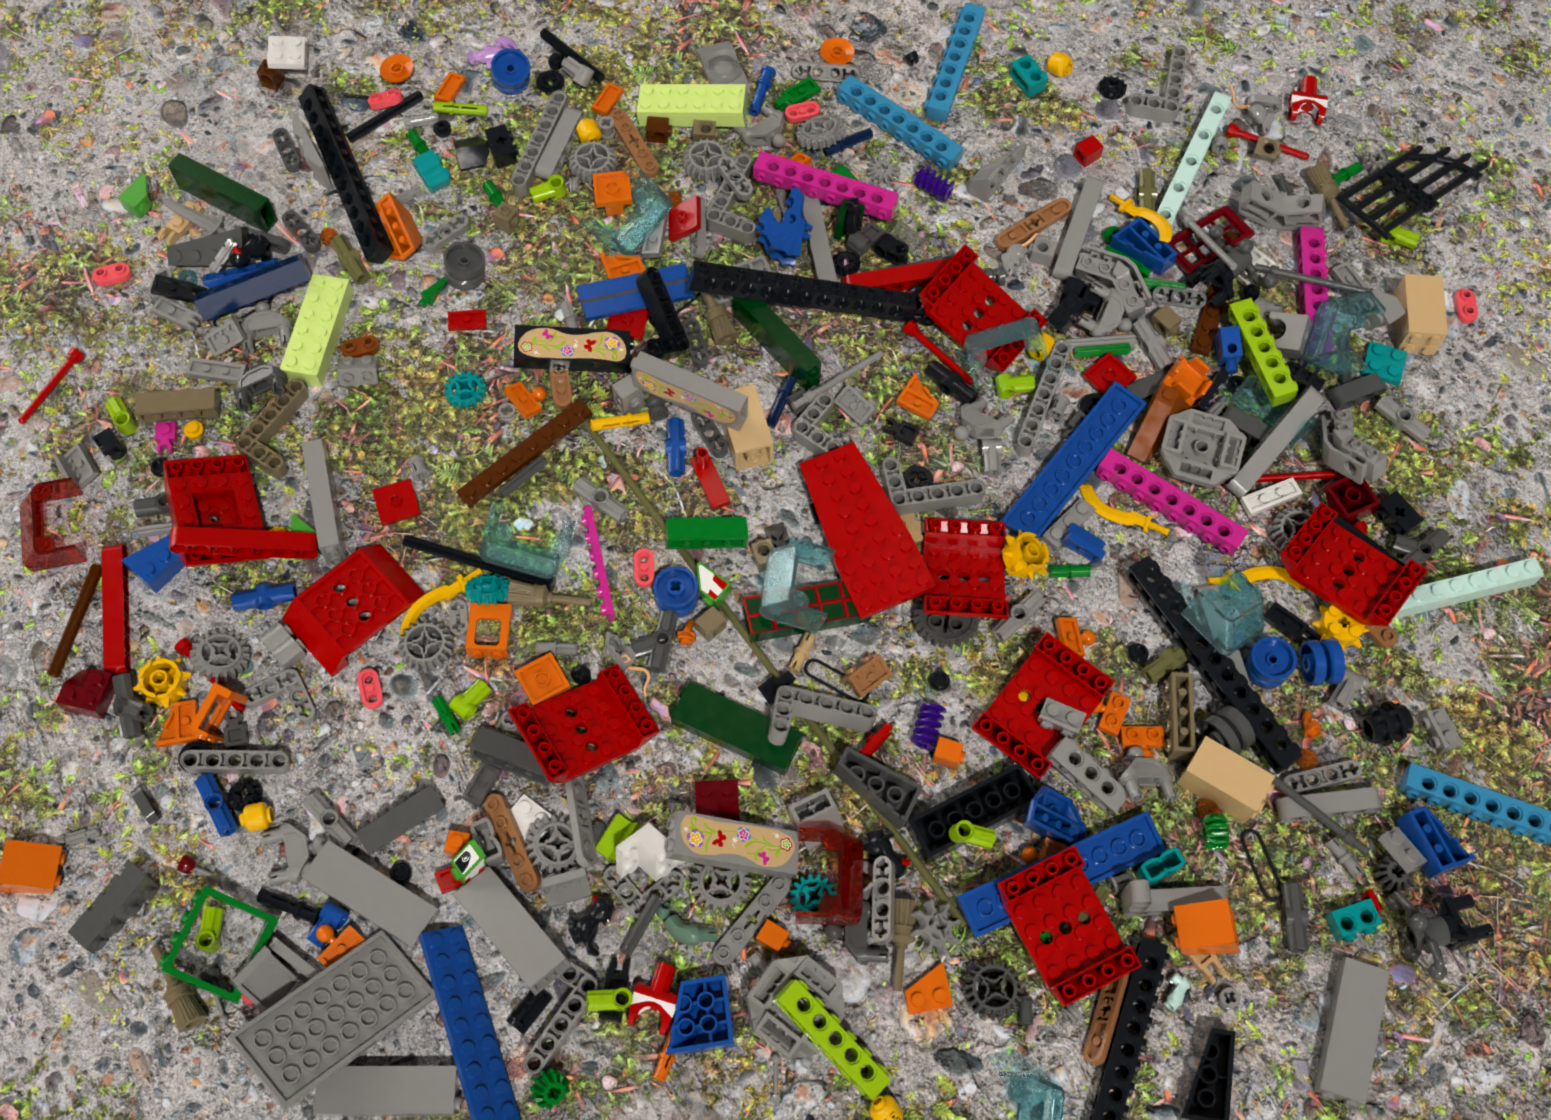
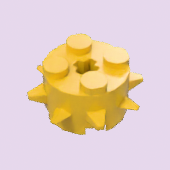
M1019 530L1018 537L1016 538L1006 535L1005 538L1008 544L1003 547L1001 552L1006 572L1010 576L1015 575L1023 579L1030 577L1033 581L1036 572L1042 575L1047 574L1045 565L1050 559L1049 550L1045 542L1041 544L1036 534L1031 532L1022 533Z
M1323 605L1319 607L1322 617L1319 621L1312 622V625L1317 627V633L1321 637L1320 641L1322 639L1336 638L1342 650L1347 649L1349 646H1354L1358 649L1362 647L1359 637L1362 633L1369 632L1365 625L1360 624L1333 605L1329 608Z
M159 655L156 656L154 662L150 661L142 668H139V683L133 687V691L143 692L146 696V703L150 704L153 702L154 704L164 706L166 709L187 695V679L192 676V673L183 672L179 668L181 658L172 661L161 658Z

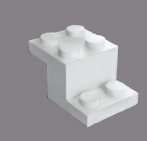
M268 36V68L307 70L308 38Z
M650 823L644 825L616 846V873L621 878L633 873L639 866L657 882L662 877L668 876L672 869L682 865L685 861L666 858L667 851H665L664 846L667 838Z

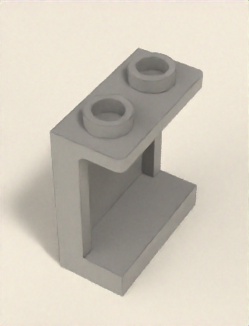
M266 946L261 947L229 981L261 1012H264L305 983L271 954L272 951Z

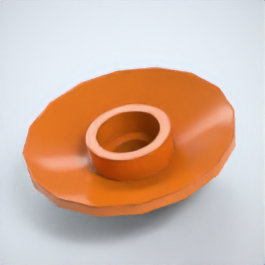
M838 37L824 41L820 48L821 58L826 63L847 64L853 59L855 52L853 45L848 40Z
M405 54L391 55L382 62L380 75L385 81L390 83L402 82L413 73L414 62Z

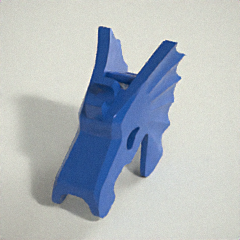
M794 187L791 190L786 201V205L790 209L785 211L781 223L776 220L771 208L768 207L763 211L755 230L760 232L758 241L763 243L770 259L778 260L781 267L787 265L792 268L795 267L796 257L801 255L802 240L809 241L811 237L806 231L811 232L813 228L802 216L804 195L798 187Z

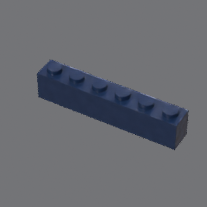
M299 253L194 294L193 302L204 321L209 319L215 320L224 313L230 314L237 311L239 307L251 306L262 298L266 300L275 293L289 291L293 286L305 285L311 280V272L302 254Z

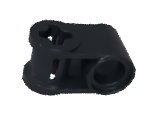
M885 233L873 246V251L877 256L884 258L895 266L907 264L908 245L888 233Z

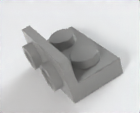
M227 318L223 321L224 324L222 326H215L208 330L209 334L204 336V339L214 357H219L247 340L240 326V323L243 322L242 318Z
M847 384L834 399V403L863 427L875 412L877 414L880 412L876 408L878 404L870 397L866 399L862 395L864 391L857 385L852 387Z
M1047 697L1037 722L1041 723L1040 726L1045 729L1061 731L1060 734L1064 737L1077 738L1086 713Z
M1444 707L1432 711L1430 709L1425 710L1419 716L1420 725L1426 731L1430 745L1436 750L1437 754L1459 748L1463 745Z

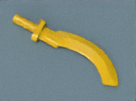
M1115 194L1109 196L1110 201L1119 205L1118 211L1121 213L1127 212L1133 217L1139 216L1151 221L1158 228L1159 241H1171V225L1161 214L1149 208L1133 205L1134 201L1131 198L1125 201Z
M1082 484L1080 487L1084 500L1096 509V513L1100 516L1124 525L1136 524L1143 527L1142 532L1148 533V530L1151 529L1168 536L1170 529L1151 522L1152 515L1148 514L1146 517L1135 511L1124 512L1114 509L1098 498L1092 485Z
M1277 566L1253 567L1242 571V574L1235 575L1232 574V571H1225L1224 575L1226 576L1207 578V585L1228 584L1230 590L1236 589V586H1251L1252 582L1263 579L1282 580L1291 584L1299 591L1305 588L1291 579L1286 568Z
M477 568L464 578L459 574L455 577L457 581L450 586H440L419 598L407 611L402 621L400 636H405L403 629L409 631V623L414 626L418 617L431 605L443 599L450 600L461 591L464 594L466 582L471 581L472 577L477 578L478 575H483L480 568Z

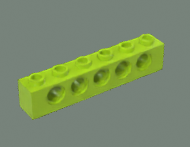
M1252 298L1229 304L1228 317L1233 326L1239 325L1241 344L1272 407L1294 401L1298 392V385L1296 381L1292 380L1288 365L1284 364L1282 353L1279 349L1277 350L1275 339L1272 334H1269L1265 319L1261 318L1258 305L1254 304Z
M797 979L790 980L772 1000L866 1100L874 1101L891 1081L887 1076L888 1071L880 1063L876 1064L871 1059L872 1054L864 1046L860 1047L855 1042L857 1038L849 1030L845 1031L839 1025L841 1021L833 1013L829 1014L824 1009L825 1004L817 996L813 997L808 992L810 988L806 983ZM801 998L806 1002V1007L803 1011H800L797 1006ZM816 1015H819L821 1018V1025L818 1028L813 1023ZM832 1032H835L837 1041L832 1045L829 1041V1036ZM850 1048L853 1052V1057L850 1061H847L845 1052ZM864 1065L868 1067V1075L865 1078L861 1075V1069Z

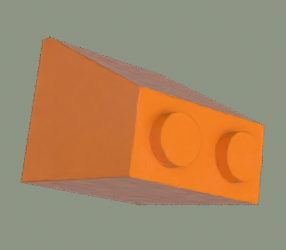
M6 839L0 864V893L52 894L54 887L59 888L61 875L57 874L58 866H63L65 853H61L62 846Z
M1228 898L1173 906L1174 914H1171L1173 927H1177L1178 935L1175 936V943L1177 949H1181L1184 955L1241 953L1234 913Z

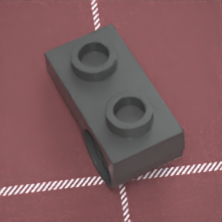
M871 221L861 231L858 230L855 234H850L846 248L851 252H855V255L860 258L885 234V231Z

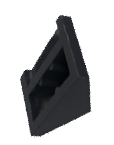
M477 136L454 141L461 172L485 167L490 151L486 140Z

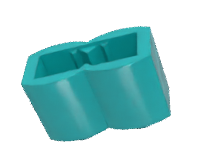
M429 150L412 159L415 170L431 194L450 185L451 174L447 168H443L441 165L442 160L438 153L434 154L432 150Z
M1171 848L1163 852L1159 858H1151L1145 861L1135 875L1138 880H1149V885L1152 887L1162 878L1175 875L1186 861L1178 848Z

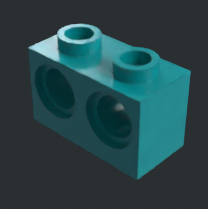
M1029 54L1011 62L1009 75L1028 98L1046 90L1048 76Z
M1371 898L1332 911L1325 916L1336 942L1343 939L1345 943L1357 939V934L1364 933L1365 936L1378 931L1376 927L1383 923ZM1361 914L1367 917L1368 923L1362 921ZM1341 921L1348 925V930L1341 926Z

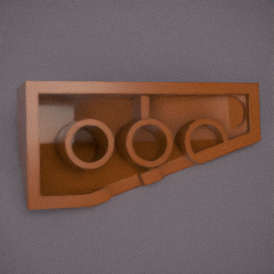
M1163 383L1156 389L1126 452L1127 456L1143 464L1161 446L1169 416L1189 409L1179 391Z

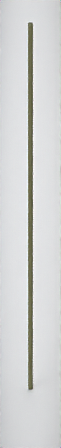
M588 419L582 423L584 428L665 534L666 522L599 433L591 431L590 421ZM676 549L698 578L695 560L686 549ZM724 601L720 605L721 610L771 676L775 675L779 679L781 674L756 642L750 643L747 629ZM803 718L837 763L841 754L818 723L814 720ZM869 805L888 832L894 833V840L909 860H911L942 904H950L948 912L954 920L959 919L961 921L959 926L961 929L968 924L898 829Z

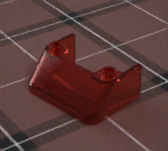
M72 477L36 484L20 504L22 563L29 571L36 572L87 562L86 556L76 545L56 548L55 541L50 536H44L43 502L83 495V491Z
M799 827L798 841L821 842L825 850L839 852L837 895H826L820 900L819 912L796 911L795 923L854 926L858 924L862 917L863 843L860 839L836 829Z

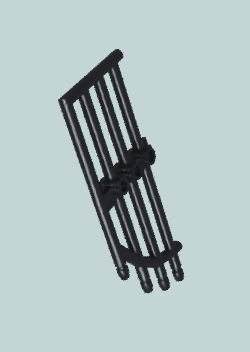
M1419 145L1350 188L1336 199L1388 241L1392 237V234L1389 233L1420 211L1426 213L1433 211L1440 204L1437 200L1472 177L1480 180L1483 176L1480 172L1488 167L1489 162L1483 161L1472 168L1464 164V162L1472 157L1471 153H1465L1458 159L1444 157L1451 151V148L1448 146L1435 154H1418L1423 150V147ZM1407 160L1423 161L1406 173L1399 172L1396 169ZM1434 162L1447 165L1419 184L1409 180ZM1455 168L1465 172V174L1433 195L1423 191V189ZM1381 177L1389 183L1356 205L1348 199ZM1393 189L1402 193L1401 196L1370 216L1362 211V209ZM1406 200L1416 204L1415 207L1384 227L1376 222L1377 219Z

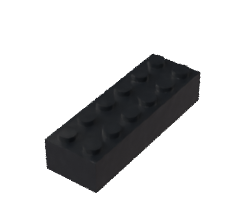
M1019 762L908 819L906 829L925 863L929 864L967 844L963 842L955 843L950 839L949 829L952 825L962 820H968L974 825L994 830L1025 814L1027 806L1036 795L1037 790ZM959 827L958 831L964 837L965 832L963 828Z

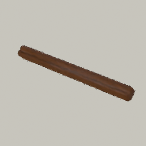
M92 564L47 670V674L51 677L58 678L60 676L102 574V567Z

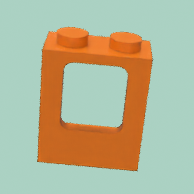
M475 602L470 604L465 644L468 656L477 659L483 656L493 659L509 658L511 620H514L512 604L495 605L489 603L488 606L485 603L481 605ZM479 620L501 621L498 645L475 644L477 622Z
M214 682L189 729L195 731L194 736L204 741L208 740L212 743H215L216 740L225 742L224 737L216 734L225 717V713L228 712L233 701L245 705L249 697L230 687ZM214 702H219L207 726L202 728L201 725Z

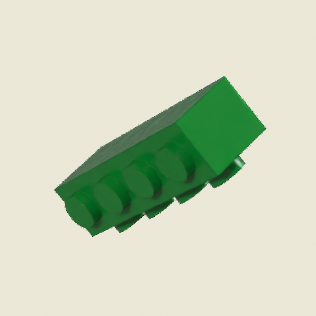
M739 516L666 518V549L746 548L748 542L746 517Z

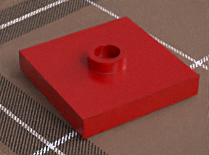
M695 195L669 209L670 241L675 242L701 229V198Z
M646 308L609 316L606 329L630 331V338H634L636 341H643L649 311Z
M1108 352L1085 371L1082 377L1104 395L1115 381L1126 388L1127 385L1136 380L1137 375L1113 354Z
M411 479L372 490L382 526L421 515Z

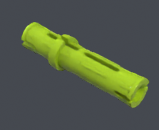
M434 101L433 112L449 113L450 115L488 116V105Z

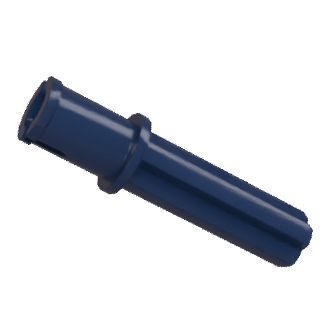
M868 128L841 141H836V145L832 144L830 148H823V154L825 157H828L839 151L842 153L845 148L872 138L873 132L871 128Z
M792 375L785 376L782 387L777 391L779 395L767 419L768 427H776L786 405V397L792 394L791 392L797 382V379Z

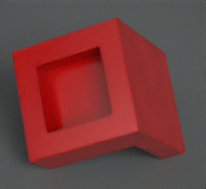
M1091 135L1076 144L1073 156L1083 167H1086L1101 158L1104 146Z

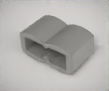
M278 622L258 638L286 670L306 656V653L303 651L306 647L299 638L294 640L291 637L294 633L286 624L282 626Z
M485 817L471 823L472 835L486 855V866L492 869L505 863L504 851L497 840L496 831L490 820Z

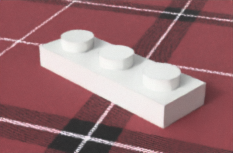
M1292 477L1243 496L1239 501L1250 517L1299 498L1303 493Z

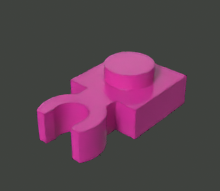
M176 421L156 423L155 441L159 443L157 451L160 455L163 454V449L168 448L170 454L174 453L171 442H177L178 424Z

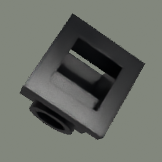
M109 427L92 437L105 457L109 455L113 461L120 459L127 453Z

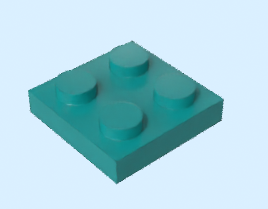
M1370 341L1367 345L1360 376L1377 373L1382 382L1399 386L1407 351Z

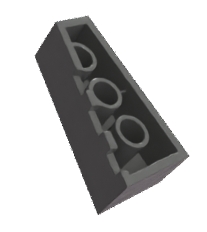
M240 227L167 246L168 266H209L212 261H215L214 258L222 246L225 247L224 243L228 238L237 242L238 248L243 247L248 240V227ZM228 259L224 265H232V264L229 262V259Z
M848 746L844 749L833 770V773L899 831L906 824L923 788L918 783Z
M129 859L123 865L126 869L120 876L115 874L110 880L112 886L108 891L100 892L95 898L93 909H86L68 931L80 945L93 954L101 950L106 945L107 940L113 934L118 933L123 928L124 923L130 917L135 916L139 912L140 907L147 900L152 899L160 888L148 874Z

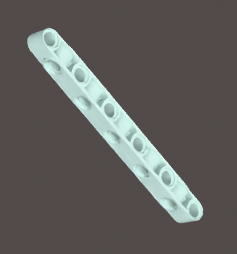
M1218 91L1214 92L1158 208L1157 213L1165 217L1171 226L1232 99L1231 96ZM1151 223L1150 227L1159 235L1158 228Z

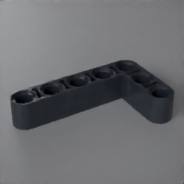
M648 267L637 277L636 282L660 338L647 340L636 350V355L638 356L639 352L642 351L661 360L675 359L689 348L690 343L659 271L654 267Z

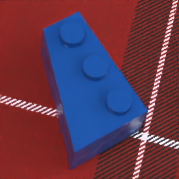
M1138 217L1114 234L1110 242V247L1143 263L1145 267L1158 275L1163 274L1174 266L1178 255L1167 242L1159 241V235L1141 217Z
M170 535L121 560L131 573L155 593L161 590L185 567L180 561L179 554L169 550Z
M1426 806L1409 811L1396 820L1400 830L1426 858L1427 862L1422 866V869L1428 880L1462 867L1476 858L1472 853L1468 854L1461 847L1460 841L1456 837L1453 838L1444 829L1445 825Z

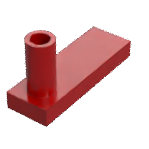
M704 447L698 448L696 457L690 459V463L712 511L730 505V498L707 449Z

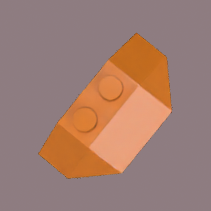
M388 192L376 203L377 212L394 249L387 259L405 260L418 248L423 240L410 212L392 193Z

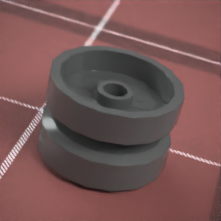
M457 242L446 248L443 254L444 278L447 283L459 290H471L482 284L485 278V256L482 249L470 242Z
M1231 705L1223 707L1216 715H1211L1201 723L1204 737L1211 738L1238 755L1241 750L1248 749L1256 742L1255 733L1249 721L1238 709Z

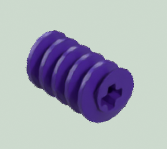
M927 167L925 170L923 168L920 169L914 179V185H919L920 189H925L927 193H931L933 197L937 196L938 200H943L945 203L953 192L955 182L952 181L950 184H947L948 177L942 181L943 174H939L936 177L937 171L934 170L930 173L931 167Z
M925 703L920 706L921 712L917 715L916 727L913 729L914 735L911 736L910 740L921 749L934 751L936 748L931 743L936 744L938 740L933 736L940 735V732L935 728H942V724L938 721H943L944 716L940 713H946L947 711L943 706Z

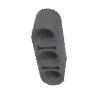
M1372 373L1337 386L1328 395L1337 410L1341 411L1377 398L1384 394L1387 388L1378 374Z
M1229 406L1221 416L1230 419L1239 431L1247 437L1246 443L1254 448L1272 428L1235 406Z

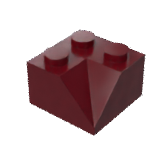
M1345 477L1324 488L1328 506L1338 512V515L1350 524L1373 514L1381 504L1364 478L1361 485Z
M93 668L79 671L63 683L55 702L64 711L104 720L115 694L112 682L114 675L110 672Z
M738 779L695 781L696 813L740 821Z

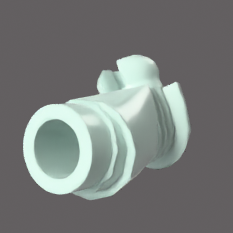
M1177 972L1173 973L1170 977V982L1174 986L1164 1002V1006L1173 1012L1179 1006H1182L1185 992L1187 989H1190L1187 977L1185 975L1180 976Z

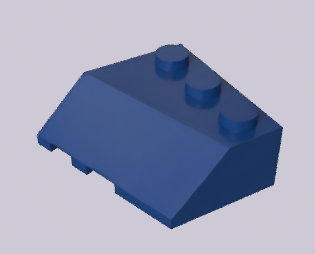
M726 974L681 981L666 1054H695L737 1047L730 981Z

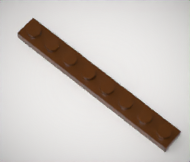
M1228 231L1227 234L1232 241L1242 235L1232 231ZM1212 283L1190 352L1208 357L1226 303L1225 301L1215 310L1209 306L1208 300L1219 292Z
M581 399L577 400L457 490V495L468 508L472 507L593 415L592 411Z

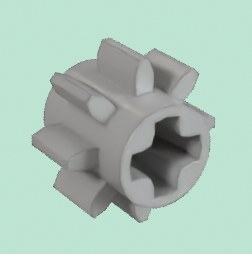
M1369 152L1362 162L1366 164L1364 170L1370 174L1379 171L1387 165V162L1384 161L1386 156L1381 152Z

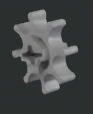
M934 900L925 901L923 903L926 909L925 915L921 910L911 914L913 918L919 921L920 927L918 930L910 932V935L912 937L918 935L923 937L924 946L921 948L922 953L932 951V946L934 945L937 949V956L947 955L946 941L950 945L960 943V940L953 936L952 927L959 925L961 921L959 919L953 921L948 919L949 903L940 905L939 911H937L934 906Z

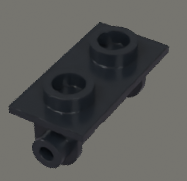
M544 989L536 996L530 990L507 1019V1022L524 1035L553 998Z

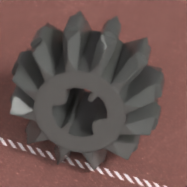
M1392 856L1389 859L1384 857L1381 863L1376 865L1378 872L1375 873V877L1381 879L1378 885H1386L1385 891H1390L1391 889L1393 892L1406 891L1408 885L1413 884L1414 880L1411 877L1415 872L1412 871L1407 874Z

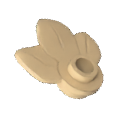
M915 513L900 515L914 542L922 541L925 522L915 520Z

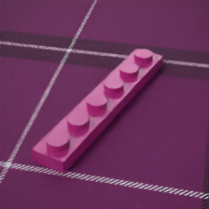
M590 505L584 507L585 514L581 515L583 526H588L589 532H585L587 544L592 545L589 555L591 562L595 561L596 567L592 568L595 580L599 579L600 585L596 586L598 597H603L604 604H600L602 616H607L609 623L616 621L592 506Z

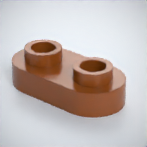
M372 335L348 340L341 346L343 356H351L353 358L365 355L372 356L380 350L378 339Z

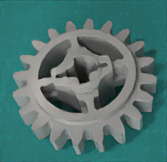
M819 114L816 117L812 116L809 120L806 119V122L801 123V127H798L796 132L798 144H801L802 148L822 150L825 147L830 148L832 144L836 145V141H841V137L845 136L844 132H846L843 120H840L839 116L835 118L834 114L831 116Z
M214 629L213 635H209L207 632L204 633L205 639L197 637V643H192V650H190V664L193 665L194 672L199 671V677L206 674L207 681L215 677L216 683H218L220 678L227 682L228 676L236 679V673L242 675L243 668L248 667V661H250L249 647L246 646V640L241 641L240 634L233 637V631L225 634L224 629L221 630L220 634H217ZM233 650L237 654L235 660L232 659L231 651ZM205 652L209 654L208 661H205L203 658Z
M555 815L550 817V821L544 817L542 824L537 821L534 824L535 828H531L528 831L532 836H527L525 841L531 843L525 847V850L531 851L527 859H535L532 866L539 864L538 872L546 868L547 875L551 874L553 870L555 873L560 874L561 870L565 873L568 872L569 868L577 867L572 828L570 826L571 822L568 820L564 823V816H561L558 821ZM549 830L550 835L548 839L544 842H539L541 834ZM560 831L563 832L568 838L563 837ZM555 842V845H559L560 847L556 849V846H552L551 844ZM571 849L568 859L561 861L563 851ZM543 853L548 854V856H549L552 860H549L548 858H546V857L543 855Z
M696 865L695 870L698 873H693L692 878L697 881L692 882L691 887L697 888L693 891V896L700 895L698 904L706 902L705 910L713 906V913H716L717 909L721 908V912L724 914L726 907L731 912L734 911L733 904L741 907L740 899L747 901L748 896L744 892H751V887L746 884L752 882V878L746 877L749 875V872L732 869L720 871L715 869L718 867L708 865L701 867ZM708 874L711 877L712 883L705 890L703 882ZM737 876L739 887L735 892L732 889L731 882ZM718 880L721 882L725 880V886L722 884L717 885ZM721 894L728 898L719 899L713 897V895Z

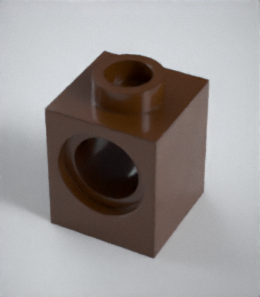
M266 59L263 60L256 71L261 86L278 91L285 79L283 70L268 68Z
M648 116L646 125L647 142L668 143L669 136H672L673 126L669 125V118Z

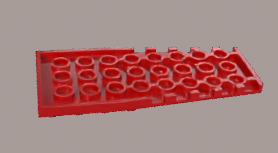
M854 442L799 464L837 571L861 620L936 589V584L910 532Z

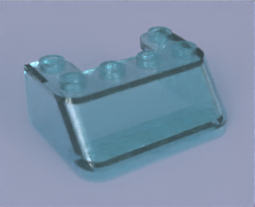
M1238 570L1234 571L1220 587V595L1213 589H1204L1198 593L1181 613L1215 649L1225 656L1232 655L1256 639L1264 631V598L1262 591L1254 587L1247 577Z

